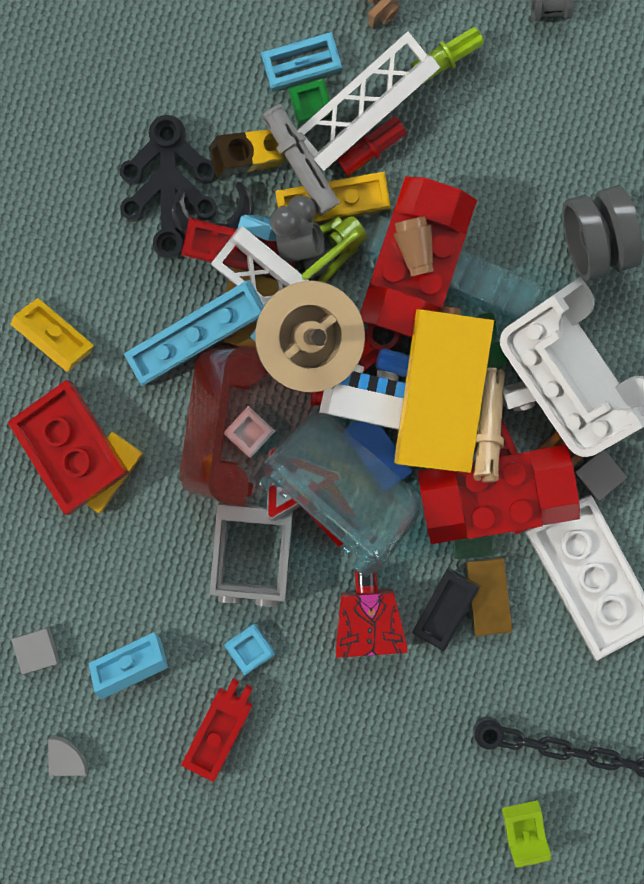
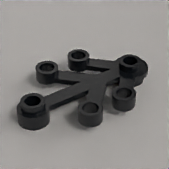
M162 115L157 117L149 127L150 141L132 160H127L121 165L120 176L129 185L140 183L144 176L143 169L159 154L160 168L132 197L122 201L120 211L128 221L135 222L140 220L144 215V207L161 190V230L153 238V248L161 258L174 260L181 255L184 244L183 238L177 232L171 215L172 201L176 190L178 191L181 187L185 189L184 197L194 206L196 214L202 220L213 219L218 211L214 199L204 196L176 169L175 152L194 168V174L199 182L204 184L211 183L215 180L216 176L212 161L202 158L185 141L186 130L183 123L175 116ZM165 130H173L174 137L171 140L165 141L161 138ZM207 165L212 168V173L208 177L199 175V169L202 166ZM130 167L138 168V174L134 178H127L125 175L126 170ZM204 202H209L213 206L212 211L208 214H202L199 211L200 205ZM135 203L139 207L138 212L132 216L126 213L127 206ZM169 239L175 240L176 248L171 252L164 251L163 245L165 241Z

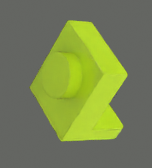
M538 800L502 808L507 843L515 867L519 868L550 861L552 859L551 852L545 837L542 810Z

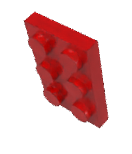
M65 380L7 422L64 515H71L129 474L128 469L72 381Z

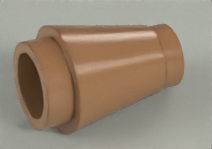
M422 216L395 223L397 233L393 235L411 276L434 271L432 265L431 225H427L426 217Z

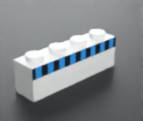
M357 365L344 381L324 390L320 413L399 430L406 384L399 382V375L380 370L377 371V376L363 374L364 366Z

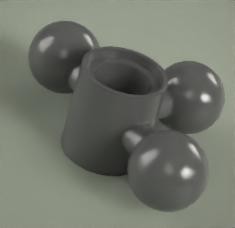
M300 195L292 198L287 206L278 207L273 211L270 217V226L276 234V243L280 257L287 263L300 260L301 268L305 272L323 257L326 252L324 251L325 244L322 230L317 222H312L317 212L316 205L311 198ZM330 262L311 277L323 275L328 270Z

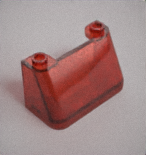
M213 347L197 356L180 467V481L182 486L190 493L226 504L246 506L252 501L254 483L248 482L245 471L238 466V462L220 459L230 388L249 390V386L257 383L263 377V374H269L261 363L255 347Z

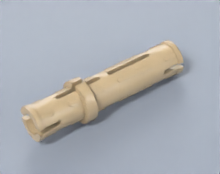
M487 368L475 443L476 463L474 479L479 481L481 476H483L482 482H495L499 480L500 448L504 447V438L501 436L505 372L500 369L496 376L497 368Z

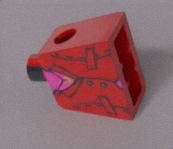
M377 569L355 570L356 591L341 592L336 658L408 653L393 589H378Z

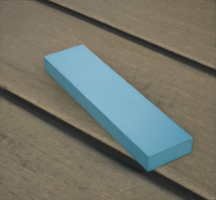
M246 280L127 351L124 355L140 385L145 386L257 321L264 304L251 280Z

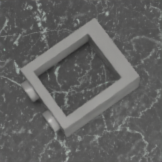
M232 503L217 504L209 595L218 596V601L223 603H240L241 598L256 599V605L276 607L278 601L285 602L294 510L276 521H270L267 517L266 506ZM228 521L282 525L277 587L223 582Z

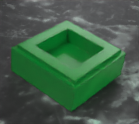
M324 78L288 88L298 127L305 124L330 101ZM332 110L321 120L332 118Z

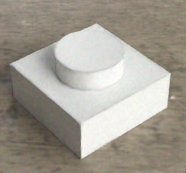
M523 381L503 387V405L507 409L513 408V411H523L535 406L534 401L536 400Z

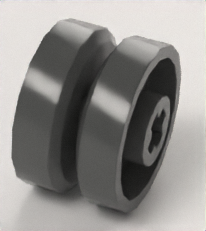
M616 185L599 190L595 195L594 201L587 195H581L567 199L563 203L562 221L566 244L574 267L584 281L605 276L610 266L617 272L641 264L643 257L641 228L631 198L623 187Z

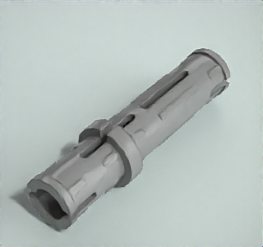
M278 104L266 111L261 118L279 145L276 149L280 155L284 154L301 184L314 201L319 215L321 216L339 205L341 202L337 199L304 143L306 140L302 132H297L283 105Z

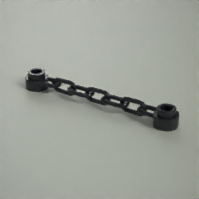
M489 716L478 719L473 726V736L477 744L484 749L491 750L503 747L518 750L526 746L538 749L541 755L554 759L567 760L573 756L586 759L590 766L596 768L617 770L619 767L633 769L638 776L644 778V772H642L644 771V757L636 761L624 759L617 751L601 747H592L588 751L573 748V745L567 740L545 736L540 740L526 738L521 731L503 727L498 720ZM488 729L496 731V735L492 740H485L483 738L484 732ZM504 733L517 735L513 738L516 744L503 742ZM546 742L564 745L565 747H562L564 754L545 751L549 749V744ZM595 752L615 756L610 758V762L614 765L595 762L598 759V755Z

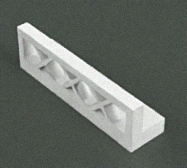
M407 31L303 124L297 132H302L304 135L316 124L331 125L330 142L320 151H317L307 138L304 141L311 156L324 171L441 67L431 55L427 56ZM407 44L420 62L408 72L393 71L395 53ZM389 59L388 70L378 69ZM373 73L388 74L387 91L380 97L365 96L366 79ZM393 75L403 76L392 86ZM361 84L360 96L349 95ZM344 99L359 100L358 117L352 122L336 121L337 105ZM364 100L375 101L363 111ZM332 110L331 121L321 120ZM336 126H344L345 128L335 136Z
M243 226L237 229L210 264L236 286L245 282L240 278L241 276H249L264 305L272 296L264 297L257 291L255 275L270 274L277 282V291L281 290L283 285L286 287L297 282L309 281L303 280L302 274ZM234 246L247 255L249 271L234 273L222 263ZM253 261L264 270L254 271Z

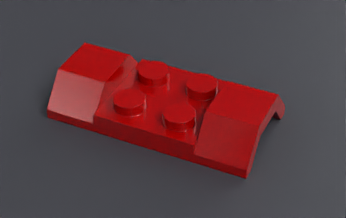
M405 176L360 311L363 324L381 327L412 338L416 309L434 312L441 311L477 203L475 198L462 189L425 177ZM425 216L427 225H431L432 265L434 271L411 276L393 235L397 233L395 223Z
M567 445L499 456V480L495 482H482L483 476H481L479 481L474 479L476 460L472 462L471 473L434 468L417 471L430 544L466 538L472 539L580 519L578 491Z

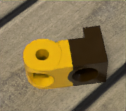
M267 129L217 135L208 147L216 180L230 178L233 174L251 172L255 169H269L283 164L286 161L285 155H280L276 149L279 145L271 131Z

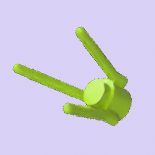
M336 216L328 223L320 226L323 234L332 231L328 238L333 248L302 274L303 280H308L338 254H341L330 265L328 270L317 279L318 282L326 283L349 257L359 251L358 247L368 240L364 228L353 216L348 217L344 221L339 216Z

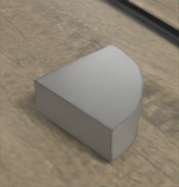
M50 736L48 739L49 776H86L88 766L84 755H81L79 750L69 743L67 739Z

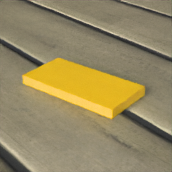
M416 309L394 463L471 473L494 320Z

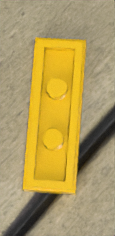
M385 172L328 181L329 186L341 203L321 216L317 210L312 222H328L336 216H339L340 219H345L350 216L357 217L390 211L391 204ZM303 186L275 191L278 207L287 206L289 201L296 196L303 195L310 198Z

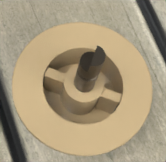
M318 281L297 282L276 292L261 310L255 330L257 353L266 371L282 385L302 392L327 390L344 381L357 366L365 342L363 320L353 301L338 288Z

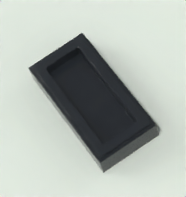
M448 567L412 633L444 652L481 585Z

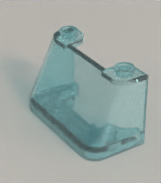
M315 409L263 463L253 479L266 490L271 485L283 488L279 494L284 499L288 495L291 496L345 544L342 550L346 554L354 551L357 558L352 566L366 578L384 566L423 512L421 492L415 485L404 482L340 425V420L337 416L320 413V410Z

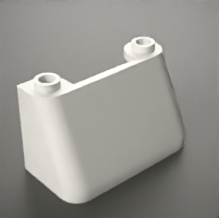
M580 276L507 326L502 331L500 346L567 447L576 455L589 457L644 427V376H633L619 384L578 324L594 308V296Z

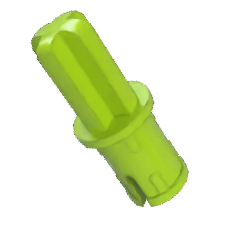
M473 27L446 44L440 41L438 47L429 52L427 56L431 55L441 68L426 81L448 68H456L455 62L483 46L484 40L480 31ZM419 59L411 62L412 68L420 62Z

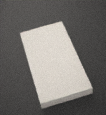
M588 494L579 499L580 519L543 525V527L527 529L525 532L593 658L598 661L644 636V591L592 495Z

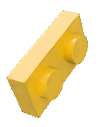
M39 298L16 313L10 325L66 372L86 358L94 347L89 340Z

